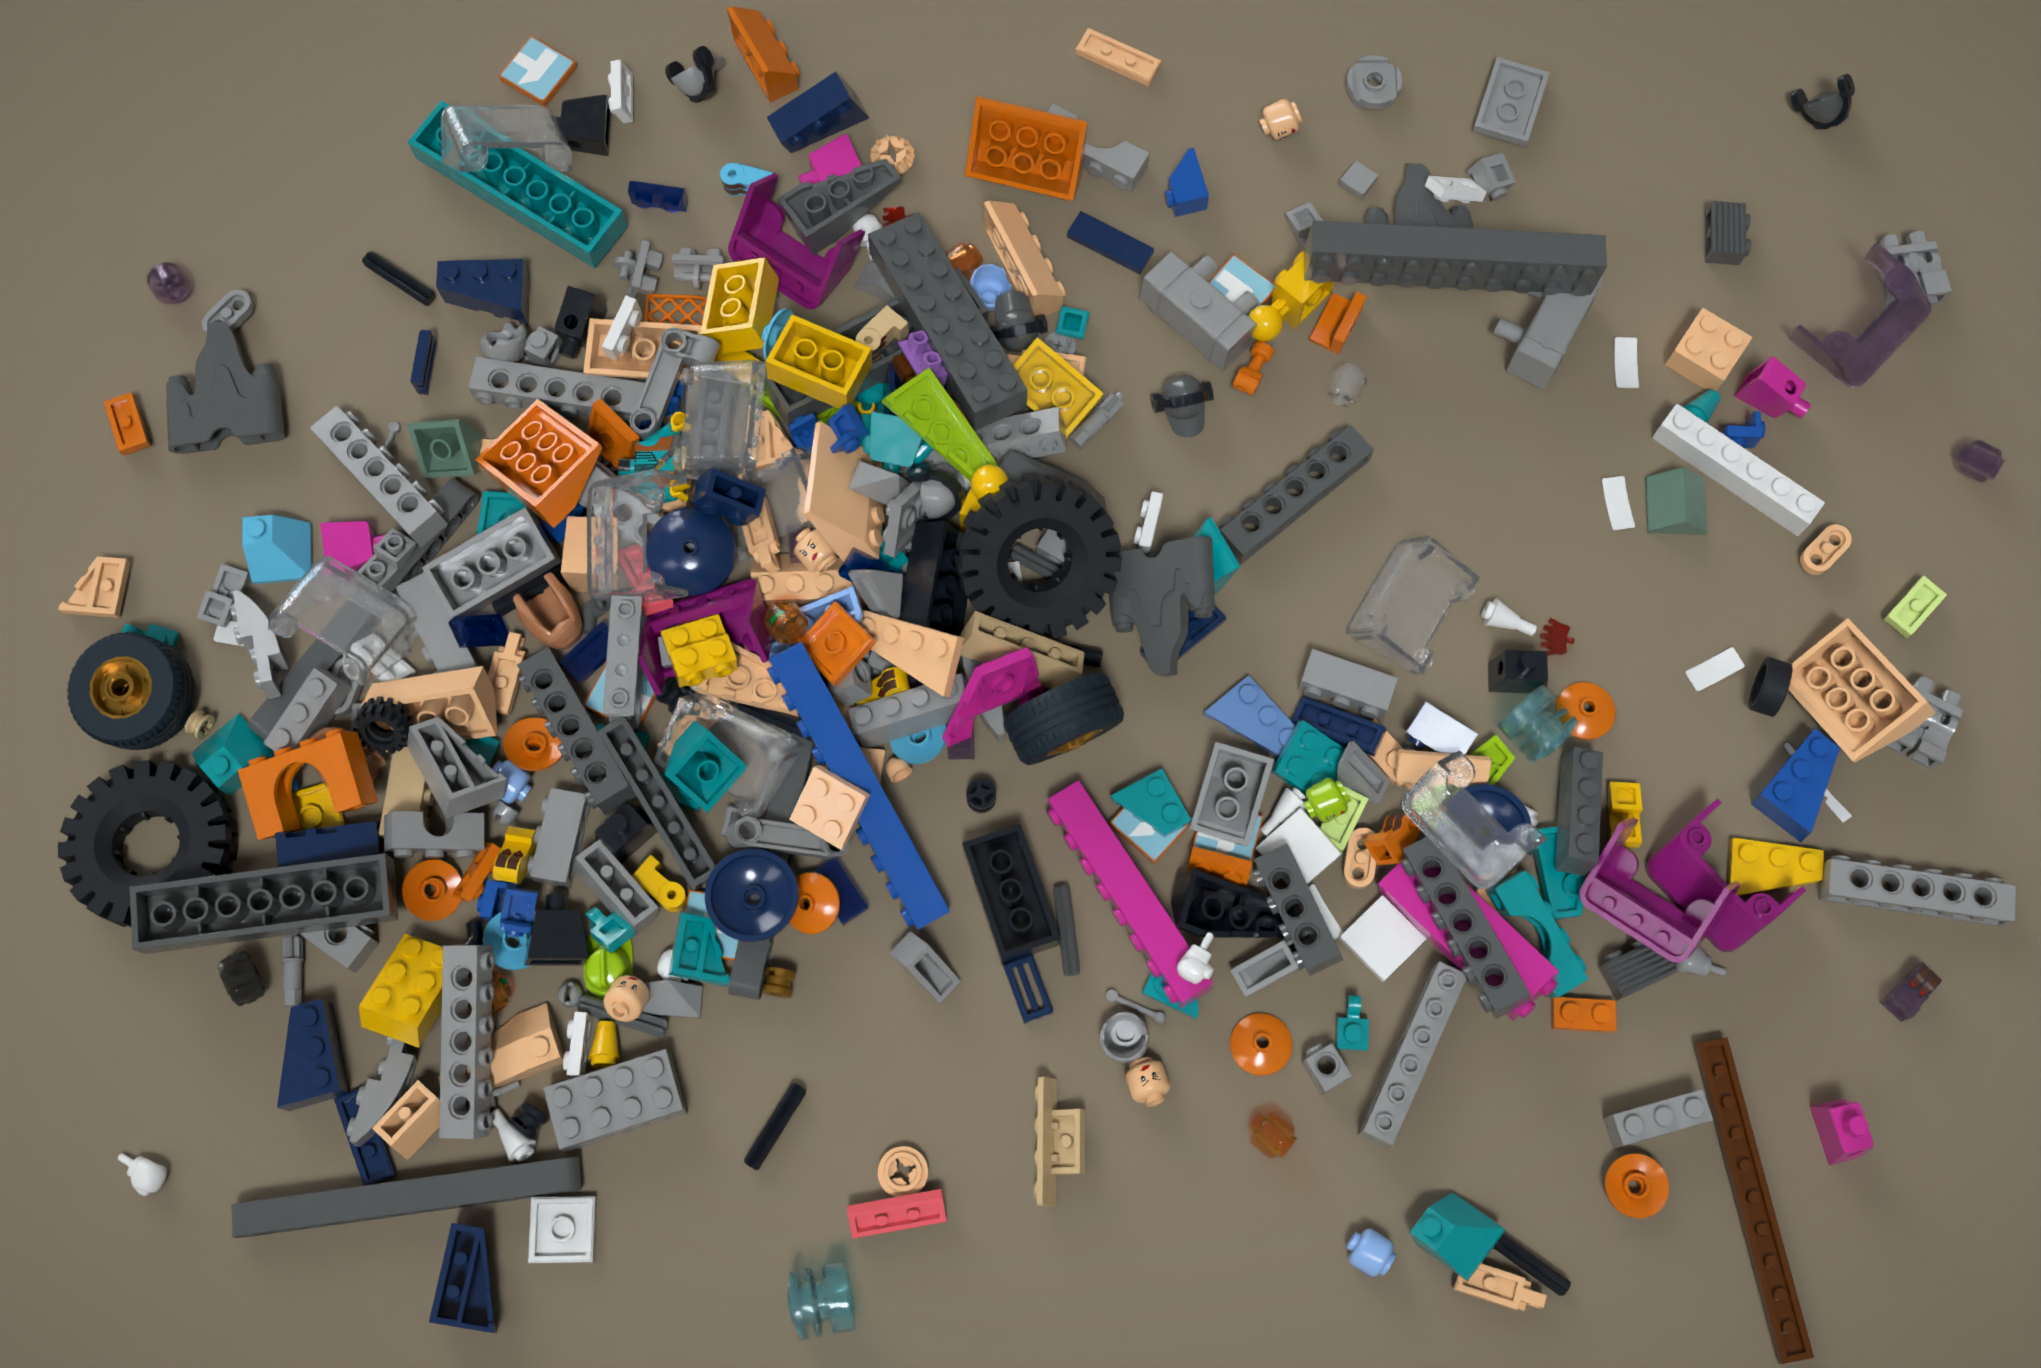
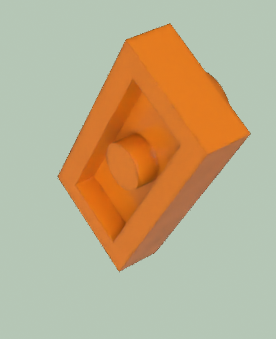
M132 392L103 402L118 451L123 456L151 446L136 397Z
M484 842V850L476 854L452 896L463 902L470 903L472 899H477L485 887L483 881L488 873L493 872L494 862L501 848L493 843Z
M1193 846L1187 870L1194 868L1246 888L1253 861Z
M1569 997L1551 998V1029L1614 1033L1616 1032V1000Z

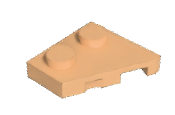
M765 410L743 416L745 469L748 472L753 473L800 462L798 453L774 413L770 410Z

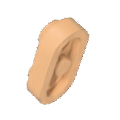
M1838 524L1828 526L1802 552L1800 556L1802 568L1811 575H1820L1827 571L1850 547L1852 537L1848 529ZM1829 539H1834L1837 545H1832ZM1811 558H1815L1818 561V565L1813 564Z
M1368 828L1354 830L1346 846L1342 876L1345 883L1353 889L1366 888L1372 882L1375 875L1376 861L1368 849L1361 850L1357 846L1358 841H1364L1369 834H1375L1374 831ZM1353 870H1360L1363 878H1354Z

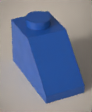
M1194 148L1187 150L1169 178L1168 190L1164 191L1166 205L1168 208L1172 207L1174 217L1207 210L1209 194Z

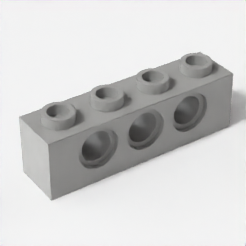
M365 925L300 933V935L354 973H357L379 944L371 938L374 931ZM342 929H346V938L342 942L336 943L337 933Z

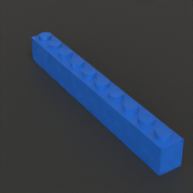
M800 642L770 658L769 664L771 667L767 668V672L775 685L778 683L782 685L785 694L781 697L788 710L791 712L795 709L800 721L796 722L804 739L810 736L815 745L811 752L819 765L825 763L829 771L870 794L857 822L860 828L855 831L863 846L869 844L875 855L871 856L870 859L878 873L885 872L889 880L885 886L892 899L899 898L904 909L900 913L907 926L914 925L915 929L918 930L949 913L948 906L803 643Z

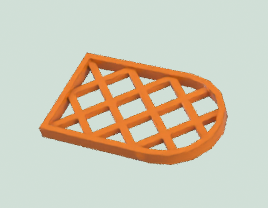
M647 294L644 322H648V319L651 322H656L652 315L659 310L664 317L656 323H664L668 319L672 324H683L688 320L692 325H702L703 319L696 323L691 317L698 311L704 316V311L701 308L706 305L707 298L698 295ZM654 299H665V300H663L660 304H658ZM674 300H684V301L681 302V303L678 305ZM693 300H698V301H703V302H702L701 304L697 305ZM651 301L656 307L649 312ZM670 301L675 308L667 313L662 307ZM690 302L695 309L687 314L682 307ZM679 310L684 318L676 322L671 316Z

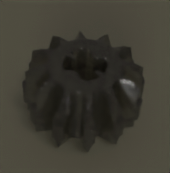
M244 950L238 953L235 952L219 962V976L227 990V994L230 995L231 1000L238 1006L251 1004L264 996L266 989L263 983L264 980L249 953Z

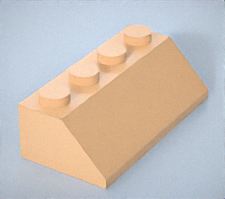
M990 200L984 202V230L1015 290L1021 291L1027 296L1035 317L1040 314L1047 316L1061 310L1063 297L1066 296L1064 287L1060 281H1055L1052 275L1054 273L1053 267L1047 257L1043 258L1037 236L1030 234L1028 230L1029 222L1023 211L1019 213L1015 203Z
M590 318L583 373L584 375L647 379L661 343V335L665 330L679 328L700 335L702 325L640 322L636 328L633 327L629 335L630 343L625 353L620 354L617 361L607 357L602 348L614 320ZM673 341L669 348L678 349L682 341ZM684 364L678 381L700 382L702 371Z
M776 554L780 570L769 574L765 568L761 567V563H757L753 558L751 579L756 580L761 590L766 612H770L773 609H776L774 611L780 609L793 611V609L787 606L798 609L851 586L856 588L848 573L851 570H872V565L869 561L847 567L836 554L838 557L837 561L822 573L818 570L811 572L795 554ZM856 588L861 608L869 609Z
M483 666L372 683L361 704L362 707L364 702L367 703L370 698H374L376 701L378 696H383L384 701H387L388 697L393 698V704H397L400 701L403 703L401 709L408 708L410 710L408 716L413 715L414 725L439 717L463 740L496 736L498 732L495 692ZM374 721L383 729L393 730L384 722Z

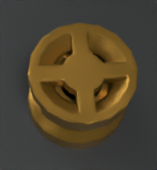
M766 967L765 975L767 980L762 985L761 992L775 997L791 998L792 990L790 986L791 981L796 977V973L783 968Z

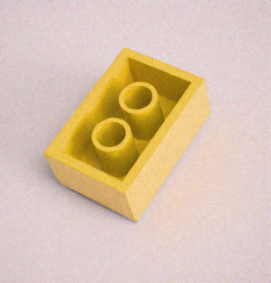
M765 257L713 265L700 335L719 342L720 347L717 354L763 348L762 331L772 320L779 277Z
M791 314L765 361L767 378L840 409L843 405L852 404L872 367V348Z
M1038 337L1013 365L1027 388V408L1031 412L1059 407L1066 427V441L1104 397L1102 391Z
M404 934L359 1005L361 1027L420 1048L442 1011L443 947Z

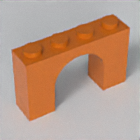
M343 728L331 730L325 733L326 738L318 741V738H311L299 742L300 748L293 750L292 747L276 750L274 751L275 757L267 759V756L249 760L248 767L237 770L258 841L273 839L277 832H294L301 829L292 799L291 787L296 772L306 763L316 767L324 776L335 813L354 811L378 802L358 732H344Z

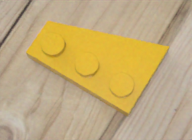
M1740 838L1729 840L1727 884L1729 885L1734 881L1741 883L1736 892L1738 896L1813 884L1823 880L1824 850Z

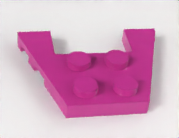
M1027 647L1016 652H1009L1001 658L985 662L974 669L942 736L943 741L948 747L972 737L975 716L1018 698L1019 707L1044 692L1038 680L1039 673L1034 655Z

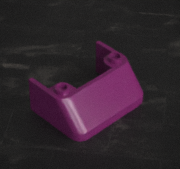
M773 173L750 184L728 245V252L734 262L765 257L779 277L777 290L802 307L814 309L824 303L851 269L865 231L860 229L837 241L836 246L829 249L824 258L817 253L812 255L806 246L781 231L785 219L784 213L779 205L770 200L779 177Z
M747 579L715 589L704 595L692 596L673 602V608L648 615L639 643L638 662L657 696L662 694L665 678L675 677L672 667H662L658 637H661V631L719 614L730 642L734 644L742 643L746 650L757 652L762 663L769 660L772 635L770 634L771 629L761 590L756 580Z
M1718 798L1703 809L1646 862L1645 868L1648 877L1683 912L1687 910L1692 902L1698 899H1708L1715 903L1724 887L1728 886L1701 857L1710 848L1712 842L1710 832L1701 821L1722 803ZM1801 886L1787 894L1778 903L1770 895L1764 893L1755 894L1746 902L1735 894L1721 918L1706 938L1719 951L1732 952L1774 921L1806 889Z
M1634 817L1619 823L1601 853L1599 863L1591 870L1583 883L1579 893L1580 900L1585 907L1665 959L1674 963L1683 962L1695 952L1717 924L1741 886V883L1734 881L1724 887L1715 903L1708 899H1698L1692 902L1685 912L1681 911L1633 880L1639 867V861L1635 853L1623 845L1637 824L1638 819Z

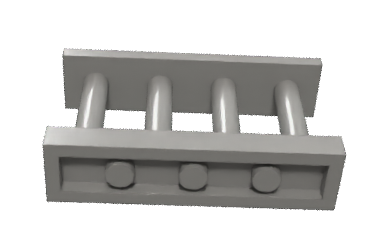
M611 595L603 715L609 716V724L625 716L634 731L640 732L644 671L638 662L639 643L647 616L642 613V596Z

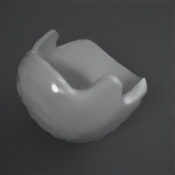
M505 322L502 331L489 332L482 337L480 342L481 351L486 358L519 362L524 357L527 330L523 325L516 328L510 322Z
M1120 1012L1112 1015L1106 1020L1100 1030L1102 1051L1107 1057L1116 1062L1131 1063L1143 1056L1148 1048L1150 1036L1147 1026L1134 1013Z

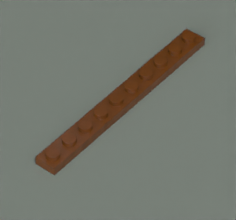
M1728 1037L1696 1043L1694 1048L1778 1363L1785 1364L1814 1358Z

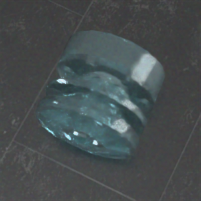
M1542 684L1529 694L1497 725L1509 740L1516 739L1522 734L1526 737V740L1519 748L1522 753L1532 745L1536 747L1527 758L1532 764L1539 759L1551 755L1570 737L1572 731L1580 722L1575 716L1565 724L1560 721L1569 712L1566 707L1554 714L1550 709L1558 698L1545 684Z
M844 1261L823 1265L822 1281L816 1282L811 1268L805 1269L806 1284H802L798 1271L789 1272L788 1305L792 1323L797 1330L800 1340L809 1339L810 1323L813 1325L816 1337H821L823 1321L829 1320L834 1334L856 1330L851 1288Z

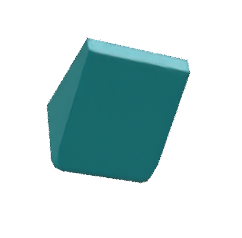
M1061 306L1056 334L1083 340L1090 317L1089 311Z

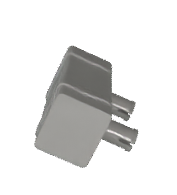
M1171 251L1144 276L1139 299L1151 308L1155 315H1159L1204 354L1208 361H1212L1224 371L1251 345L1252 333L1257 323L1248 317L1247 314L1254 307L1258 306L1259 301L1253 293L1246 291L1233 304L1205 280L1217 268L1216 263L1211 257L1204 255L1191 268Z
M1600 278L1591 295L1575 296L1570 293L1547 295L1543 292H1528V294L1540 299L1541 302L1528 328L1524 329L1501 317L1493 334L1515 343L1517 347L1507 372L1540 389H1546L1551 377L1555 375L1580 323L1589 312L1603 282V278Z

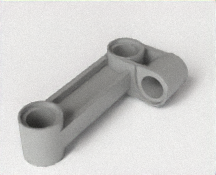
M669 328L663 332L660 346L637 406L629 420L631 428L641 440L661 429L662 421L684 364L702 372H710L720 347L719 342L707 336L696 335L679 328ZM673 341H682L678 349L669 348ZM652 420L649 428L645 430L639 429L642 421Z
M745 816L733 822L726 832L728 842L736 848L761 849L816 857L824 860H832L845 854L850 846L849 839L845 848L841 850L837 848L836 852L829 849L827 841L800 825L755 819L750 816ZM740 825L748 829V840L740 836L738 830Z

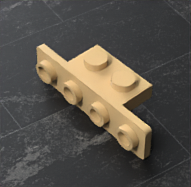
M1042 1076L1038 1077V1085L1035 1088L1038 1114L1035 1119L1037 1149L1034 1154V1161L1037 1166V1181L1034 1185V1195L1038 1206L1056 1207L1057 1175L1085 1174V1110H1057V1080Z

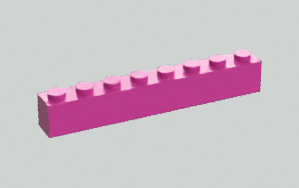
M1076 781L1048 798L1049 810L1046 811L1047 815L1055 826L1060 824L1066 833L1063 835V839L1071 851L1076 849L1082 859L1079 860V863L1086 875L1090 876L1093 874L1098 882L1095 887L1104 901L1109 899L1115 909L1112 911V914L1121 927L1126 925L1132 935L1128 937L1137 952L1142 950L1148 958V961L1145 963L1154 978L1161 977L1166 985L1162 988L1170 1003L1174 1004L1177 1002L1180 1009L1212 990L1213 982L1211 979H1203L1200 983L1193 984L1178 974L1177 965L1190 949L1189 945L1080 781Z

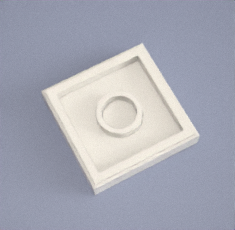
M1303 808L1297 810L1255 847L1261 855H1264L1288 844L1307 884L1342 855V852ZM1282 877L1285 883L1289 886L1290 879Z
M1382 895L1338 939L1383 983L1427 938Z
M531 1197L528 1263L594 1262L597 1197Z

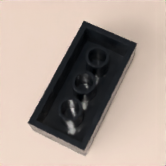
M946 521L915 524L904 590L901 596L900 617L898 619L961 636L968 601L959 582L961 578L956 571L955 556L959 555L956 542L961 531Z
M1021 824L963 842V853L1001 965L1059 946L1060 936Z

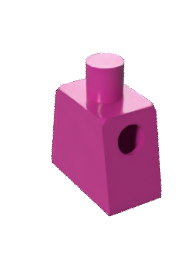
M844 134L810 153L808 158L811 171L798 175V180L800 184L809 181L811 184L827 180L826 176L835 174L838 177L851 173L854 168L861 166L848 135Z
M1773 356L1747 373L1734 395L1736 398L1772 418H1777L1787 411L1802 418L1811 407L1809 402L1800 397L1806 387V383Z
M367 521L320 523L327 576L335 585L355 579V573L374 555L373 547L386 534L376 535L375 529Z
M1839 1099L1810 1106L1828 1165L1861 1158L1873 1148V1140L1868 1128V1122L1865 1119L1859 1102Z

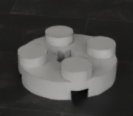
M1369 55L1359 59L1358 63L1349 69L1346 79V89L1351 97L1352 104L1356 107L1367 109H1382L1392 106L1402 86V75L1398 67L1394 68L1393 65L1389 64V59L1378 55ZM1371 78H1376V82L1381 83V85L1374 87L1368 83Z

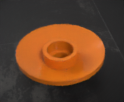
M1579 682L1568 686L1559 695L1555 707L1556 718L1562 729L1572 737L1581 740H1594L1605 735L1612 727L1616 716V709L1611 696L1602 687L1589 682ZM1590 704L1593 712L1585 711L1583 705Z
M535 717L526 718L514 723L507 730L503 741L504 752L508 760L518 768L527 771H541L552 767L561 759L562 755L557 746L562 743L558 736L553 739L544 725L548 720ZM532 747H536L539 750L531 751L529 749Z
M436 859L425 860L413 866L406 874L402 884V898L406 908L415 917L426 921H438L451 915L461 902V900L452 896L461 881L458 871L449 863ZM428 884L433 887V893L429 896L425 893V887Z
M809 872L798 875L796 880L799 888V901L790 924L798 931L806 934L821 933L830 928L838 917L840 911L838 890L834 883L822 874ZM806 898L810 902V907L808 909H806L804 906V900Z
M1256 1013L1246 1016L1235 1026L1230 1038V1050L1233 1059L1244 1071L1257 1076H1267L1278 1072L1288 1062L1292 1052V1038L1285 1024L1278 1018L1265 1013ZM1258 1038H1265L1268 1041V1046L1266 1048L1258 1047Z
M1627 1154L1616 1159L1606 1172L1604 1185L1607 1198L1612 1206L1621 1214L1636 1219L1647 1218L1659 1212L1665 1205L1669 1195V1182L1665 1171L1654 1159L1643 1154ZM1630 1181H1635L1638 1184L1639 1188L1636 1193L1630 1191Z

